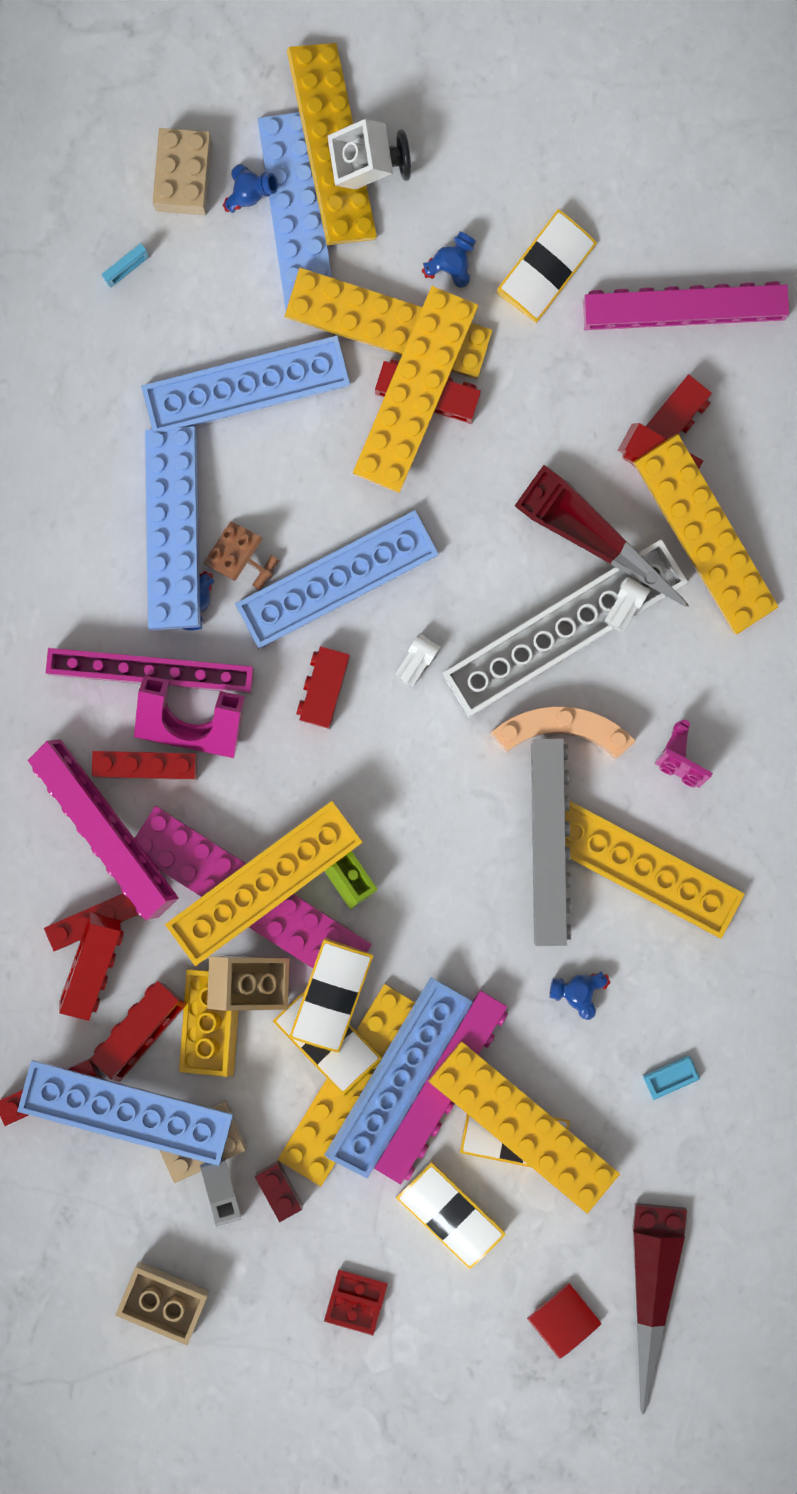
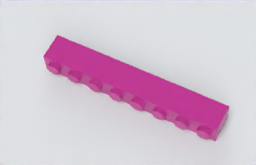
M778 281L767 282L765 286H755V283H742L740 287L718 284L714 288L694 285L685 290H679L677 286L666 287L664 291H654V288H641L639 292L617 289L614 290V293L593 290L585 294L583 298L584 330L785 321L789 316L788 285H780Z
M48 648L45 673L58 677L141 684L144 675L169 680V687L252 694L255 669L253 666Z
M62 740L46 741L27 760L32 766L34 774L41 778L47 786L48 793L58 801L63 813L75 824L77 832L87 840L92 852L106 866L108 874L114 877L121 886L122 893L135 905L137 913L146 921L159 918L179 897Z
M482 990L478 991L473 1003L374 1166L375 1170L400 1185L404 1179L409 1181L416 1169L412 1165L417 1157L423 1158L429 1147L426 1142L430 1135L435 1137L441 1128L442 1123L439 1120L443 1113L448 1115L455 1104L428 1080L460 1041L478 1055L483 1047L488 1048L495 1037L492 1034L496 1025L501 1026L508 1015L505 1011L507 1008L505 1004Z

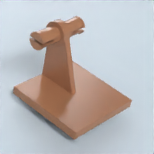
M230 521L203 564L236 581L248 563L260 572L252 586L261 590L268 578L271 579L273 577L272 572L280 560L270 555L265 566L261 567L250 559L263 538Z

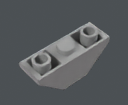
M225 1157L221 1159L219 1166L210 1163L201 1164L200 1168L216 1227L241 1220Z

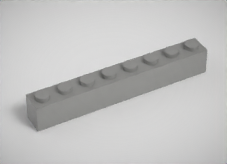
M564 739L531 740L535 946H567V940H571V924L566 922V914H571V899L566 898V888H570L571 878L570 873H566V862H570V847H565V837L570 836L569 821H565V811H569V795L564 796V785H569V771L564 770V760H568V744H564Z

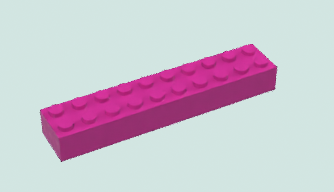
M158 806L153 808L135 836V840L158 870L201 897L247 864ZM296 894L291 895L249 926L250 929L311 968H314L325 937L368 952L372 945L371 942Z

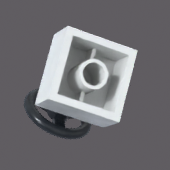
M363 119L328 135L336 186L356 190L393 174L392 167L399 166L402 179L404 181L410 179V149L406 132L403 129L397 131V147L389 146L386 124L369 119Z

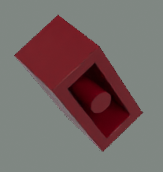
M276 1161L256 1172L255 1179L279 1223L303 1209V1203L280 1161Z

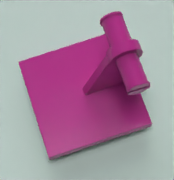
M681 720L673 726L672 735L662 754L656 759L654 764L660 766L659 769L665 774H674L680 777L685 785L692 788H700L711 778L713 773L686 759L687 736L690 723L687 720Z

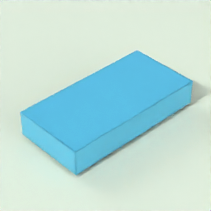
M140 243L101 275L106 284L112 288L149 258L147 250Z
M689 1055L643 1075L653 1100L700 1080Z

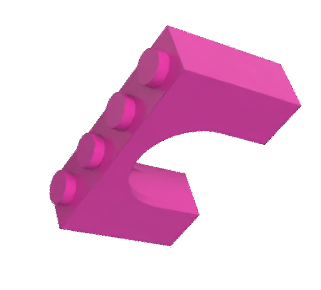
M144 675L138 691L135 738L234 758L239 743L245 696L220 691L213 719L204 724H189L175 717L168 707L169 680Z

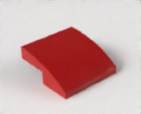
M338 1269L324 1322L373 1336L388 1283Z
M570 1283L565 1284L548 1301H544L527 1317L528 1321L559 1359L577 1347L602 1324Z

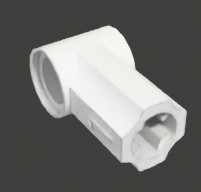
M628 577L616 596L618 598L611 607L604 622L614 629L624 632L636 610H639L650 589Z
M419 633L410 646L408 655L394 676L413 687L422 675L425 667L431 664L441 646Z

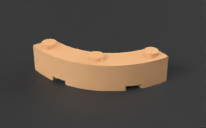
M546 707L531 710L509 719L490 733L506 753L523 741L546 734H566L584 738L599 746L613 759H617L636 742L625 730L607 718L590 711L571 707Z

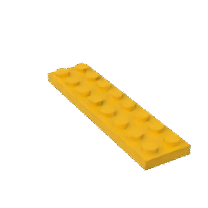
M337 43L290 46L287 49V56L327 245L373 241L377 238L366 185L355 190L336 186L334 181L328 135L353 124Z
M299 267L284 318L402 355L422 307ZM471 324L452 372L474 379L478 378L492 329Z
M431 286L355 465L353 475L400 494L479 305Z
M679 434L673 435L633 461V464L733 633L739 634L779 608Z
M331 801L164 925L194 966H197L363 842L334 802Z
M569 801V811H565V821H569L570 836L565 837V847H570L571 860L722 939L745 895L743 892Z
M384 983L356 1031L383 1058L415 1002ZM378 1064L348 1095H342L326 1079L277 1160L321 1187L336 1163L328 1159L324 1154Z
M462 1041L458 1043L428 1080V1082L585 1213L588 1214L619 1177L620 1173Z

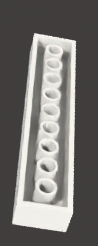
M661 539L639 552L675 591L688 583ZM615 567L443 672L442 676L466 715L470 718L614 630L604 620L618 598L616 596L628 577L650 589L639 610H636L633 617L667 596Z

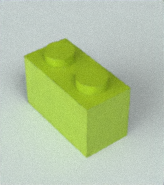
M352 851L324 871L350 910L370 898L378 890Z

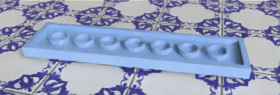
M299 112L258 118L265 172L273 173L278 182L277 192L271 194L269 200L285 309H287L299 267L332 278L328 248Z
M333 336L153 382L141 387L153 433H162L178 427L196 426L349 387L350 382L338 336Z
M195 426L178 427L162 433H153V430H145L148 629L165 630L200 627L197 429Z
M416 510L250 595L235 603L258 649H261L438 557L439 554Z
M430 977L324 1154L328 1159L365 1178L369 1177L473 1001Z
M32 1060L30 1063L17 1111L217 1166L220 1165L233 1118L232 1113Z

